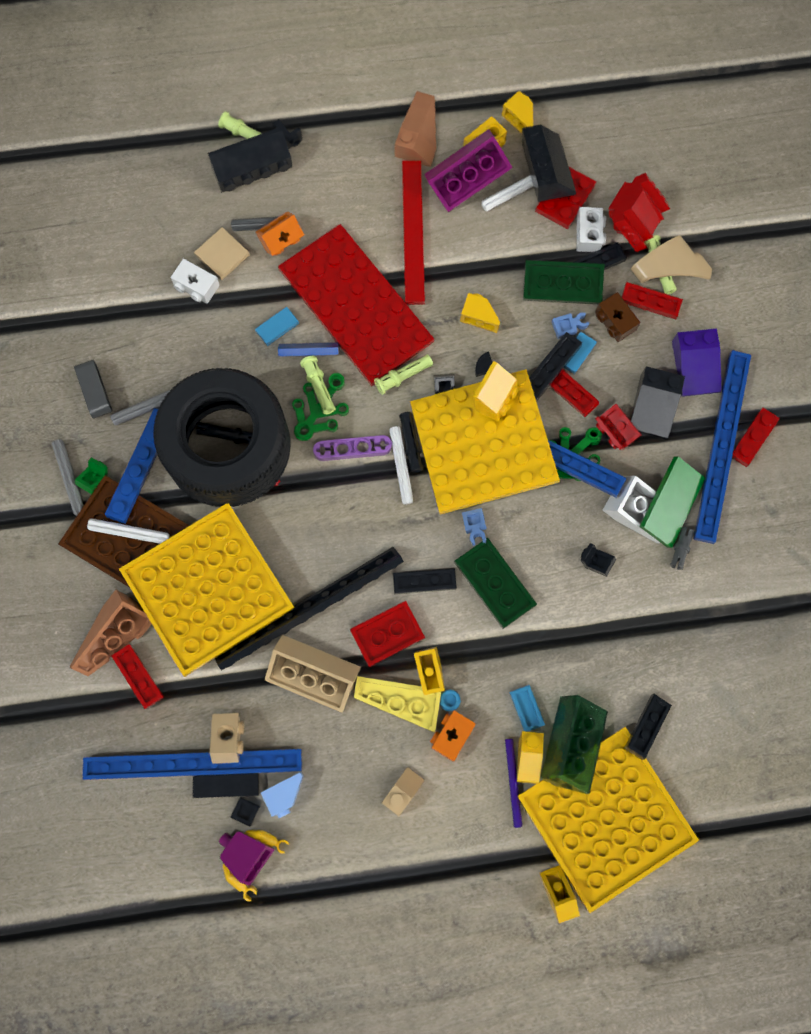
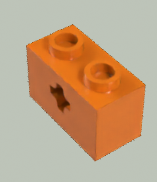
M288 211L255 232L265 251L272 256L281 254L284 248L298 243L300 238L304 236L294 214Z
M455 710L451 714L447 712L441 722L444 725L440 733L436 731L430 740V743L433 744L431 749L452 762L455 761L476 723ZM455 730L457 738L449 741L446 731Z

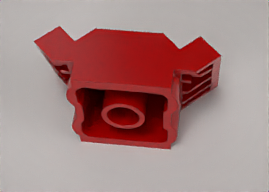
M645 172L636 176L632 183L624 182L608 209L609 217L612 218L614 223V230L618 234H622L634 250L638 252L647 248L645 241L654 238L653 233L656 227L664 220L662 213L670 210V207L664 195L660 193L659 188L655 186V183Z

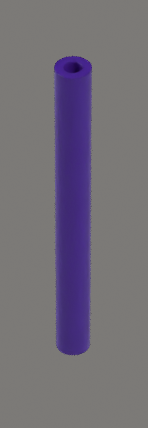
M505 739L514 828L522 827L520 800L517 797L519 795L514 741L513 739Z

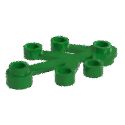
M333 373L328 379L329 387L327 390L330 398L345 385L344 377L340 373ZM335 381H339L340 385L335 386L333 385V383ZM304 384L303 391L307 395L311 414L305 420L303 400L295 399L292 402V407L296 411L298 424L294 427L295 437L300 441H308L313 437L314 433L327 430L332 433L336 432L338 423L335 419H329L326 423L314 425V423L319 418L332 415L346 416L349 413L348 405L340 403L338 406H335L336 410L334 412L324 414L320 403H316L314 388L311 392L306 391L307 387L313 388L312 384ZM301 403L302 406L300 408H296L295 404ZM345 407L346 411L340 412L339 409ZM330 423H334L336 425L334 428L328 427ZM302 429L308 430L307 434L304 435L300 432Z
M563 427L559 431L561 446L569 450L571 430ZM589 428L586 431L585 438L570 451L579 455L589 445H597L601 441L602 433L598 428ZM567 432L569 435L563 436L561 433ZM594 432L597 436L592 437L590 433ZM596 454L590 455L589 458L584 457L588 460L596 459L597 464H600V457ZM557 469L559 479L581 481Z

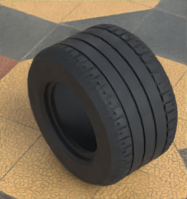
M212 368L187 376V378L177 383L167 393L155 417L153 430L154 445L163 467L184 493L196 501L210 506L221 507L229 503L230 506L235 507L259 499L263 494L270 491V488L272 489L287 466L291 442L282 407L275 394L266 384L244 371L232 368ZM225 409H234L248 413L253 422V434L247 448L237 457L224 462H212L199 457L189 447V438L193 429L207 415Z

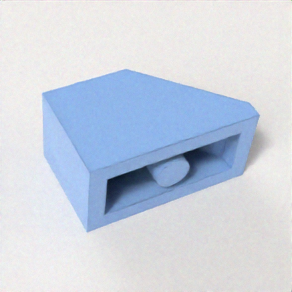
M302 772L261 792L272 817L277 815L278 818H281L291 813L289 808L295 804L304 777Z

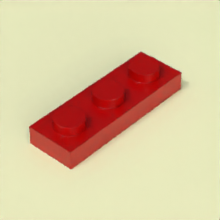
M626 282L621 296L627 305L675 320L678 317L683 299Z
M563 369L549 386L584 417L599 405V400Z
M763 407L734 448L732 458L745 467L749 466L780 418Z
M131 644L111 655L145 710L164 698Z

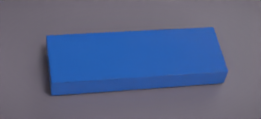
M338 342L279 344L278 356L337 355L339 353Z

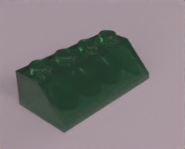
M580 695L560 696L540 779L557 787L590 794L608 711Z

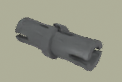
M687 527L681 528L678 543L674 546L675 553L670 563V567L675 569L677 561H679L677 570H683L686 556L691 550L689 546L694 530L689 528L688 535L685 536Z

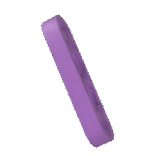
M385 435L324 440L314 445L313 453L319 461L384 456L390 453L392 442ZM381 441H384V443L387 445L385 446L384 450H381V447L377 446L380 445ZM371 442H374V446H376L374 447L375 451H372ZM359 443H366L368 450L365 452L358 451L357 445ZM331 445H334L335 455H331V451H325V455L317 452L320 450V447H324L325 450H331ZM339 445H347L348 451L345 454L338 453L337 447Z

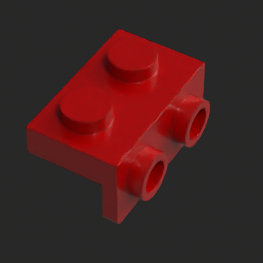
M618 404L613 405L601 416L595 418L598 422L596 424L597 428L603 434L606 432L610 437L608 442L615 450L617 448L624 450L642 436Z

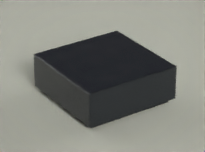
M240 797L230 818L251 827L260 806Z

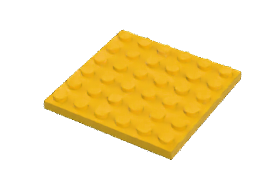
M527 369L510 373L516 378L517 388L519 389L515 398H511L507 404L509 408L505 416H501L498 421L476 411L474 394L481 382L410 401L440 515L560 482Z
M229 503L224 504L119 569L184 677L294 609L293 604Z
M626 727L618 730L539 781V784L531 786L517 796L589 913H592L699 841L648 760H641L624 749L631 735Z

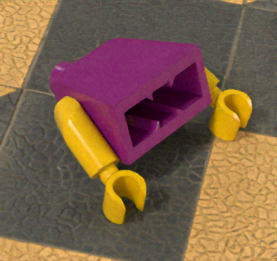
M247 830L245 833L238 831L233 837L229 833H224L219 840V844L225 848L220 855V859L223 862L222 868L225 879L236 890L244 892L243 897L246 901H251V897L246 894L247 891H253L257 895L256 887L251 884L275 849L272 847L275 846L277 851L283 854L286 852L279 849V844L285 842L289 845L286 840H277L276 836L264 830Z

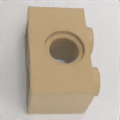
M238 713L212 714L210 757L213 764L239 763V754H243V741H240V734H244V721H240ZM225 737H232L229 740H223Z

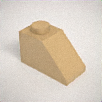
M407 767L382 801V804L400 816L425 780Z

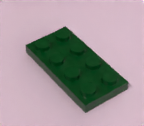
M526 260L523 301L598 305L603 299L605 264Z
M486 538V543L480 542L454 561L502 629L537 605L489 538Z

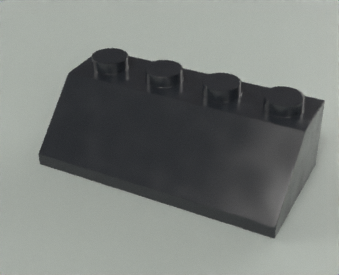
M541 124L522 128V146L538 202L576 195L559 134Z
M281 127L208 153L221 193L232 191L242 185H249L253 181L268 178L272 174L285 172L293 167L291 155Z

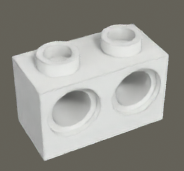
M579 208L577 214V251L596 252L601 250L602 245H605L606 233H603V228L606 225V216H603V208Z

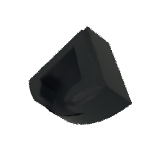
M489 351L481 355L477 360L475 366L476 377L485 375L493 361Z

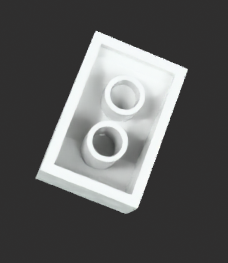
M623 476L626 478V482L617 498L610 495L603 511L624 526L656 543H660L639 527L656 491L637 476Z

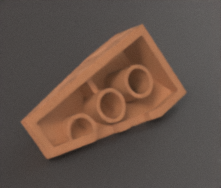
M417 91L396 139L395 157L408 161H421V165L431 167L436 153L435 96Z
M115 590L103 605L73 659L70 668L90 676L106 664L111 655L124 648L135 638L139 639L143 636L152 623L141 605L133 598Z

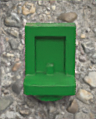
M91 457L88 460V467L75 479V485L92 495L103 477L107 476L108 467L103 462Z

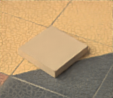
M223 227L194 252L195 256L221 280L250 255Z

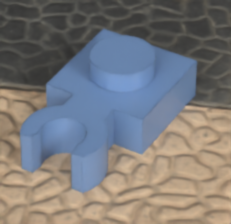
M582 312L576 318H573L570 313L553 318L551 322L557 338L561 339L566 332L574 335L577 333V328L586 329L589 326V322L582 323L580 319L585 318L586 314Z
M482 508L462 512L466 533H471L470 541L472 545H475V538L481 537L483 543H486V536L482 530H486L487 527Z

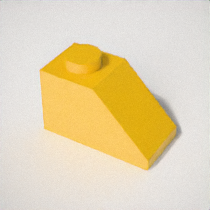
M518 91L503 104L502 116L522 133V128L533 126V102L527 95Z
M468 293L460 322L498 333L500 320L488 299L477 293Z
M437 646L416 651L414 657L423 694L428 695L445 691Z
M522 731L518 743L517 782L539 784L544 733Z
M560 865L540 872L548 899L558 922L562 923L580 916L576 897Z

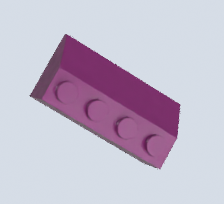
M488 129L424 175L447 212H449L513 167Z

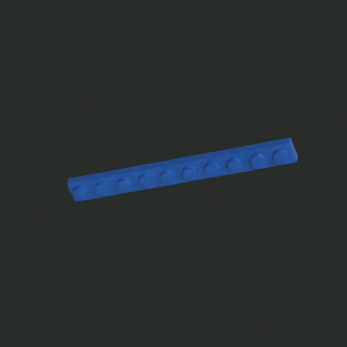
M734 350L729 354L694 540L710 544L716 543L751 360L750 354Z
M302 749L243 751V754H239V763L215 764L212 763L210 753L83 757L82 780L302 771Z

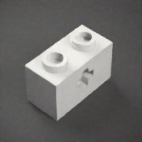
M185 259L181 261L171 276L174 288L181 293L186 292L195 301H202L208 304L220 286L216 276Z

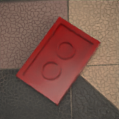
M569 167L576 195L541 201L535 209L536 213L566 229L570 228L578 214L579 208L583 207L597 181Z
M406 601L350 629L368 667L425 639Z

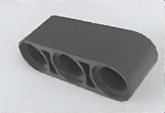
M94 359L74 366L91 417L94 419L113 412Z

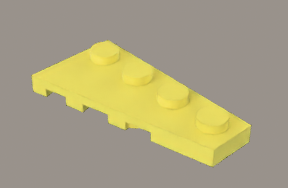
M357 676L354 693L355 699L434 733L436 731L441 692L424 695L422 686Z

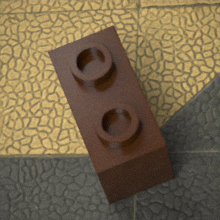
M618 292L599 303L595 311L598 321L606 326L608 334L615 338L617 342L637 331L641 324Z

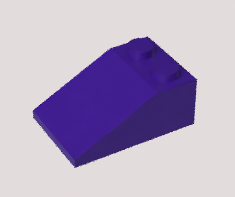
M717 328L677 332L672 340L677 374L685 376L681 397L721 393V354Z

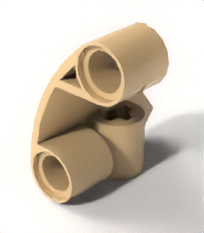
M681 235L648 253L631 267V271L640 283H644L649 279L667 276H692L709 280L712 268L702 255L697 252L694 253Z

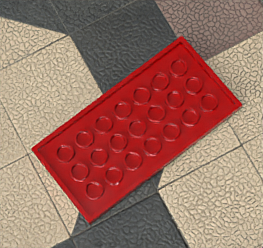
M341 223L278 266V270L332 338L338 342L340 348L371 387L375 385V378H381L389 374L390 370H396L435 341L434 337Z

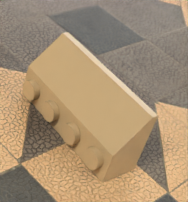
M282 635L273 649L264 681L343 713L361 667Z

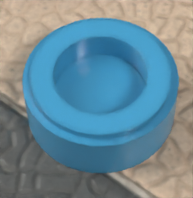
M446 690L441 694L440 706L443 710L451 712L459 707L461 699L456 691Z

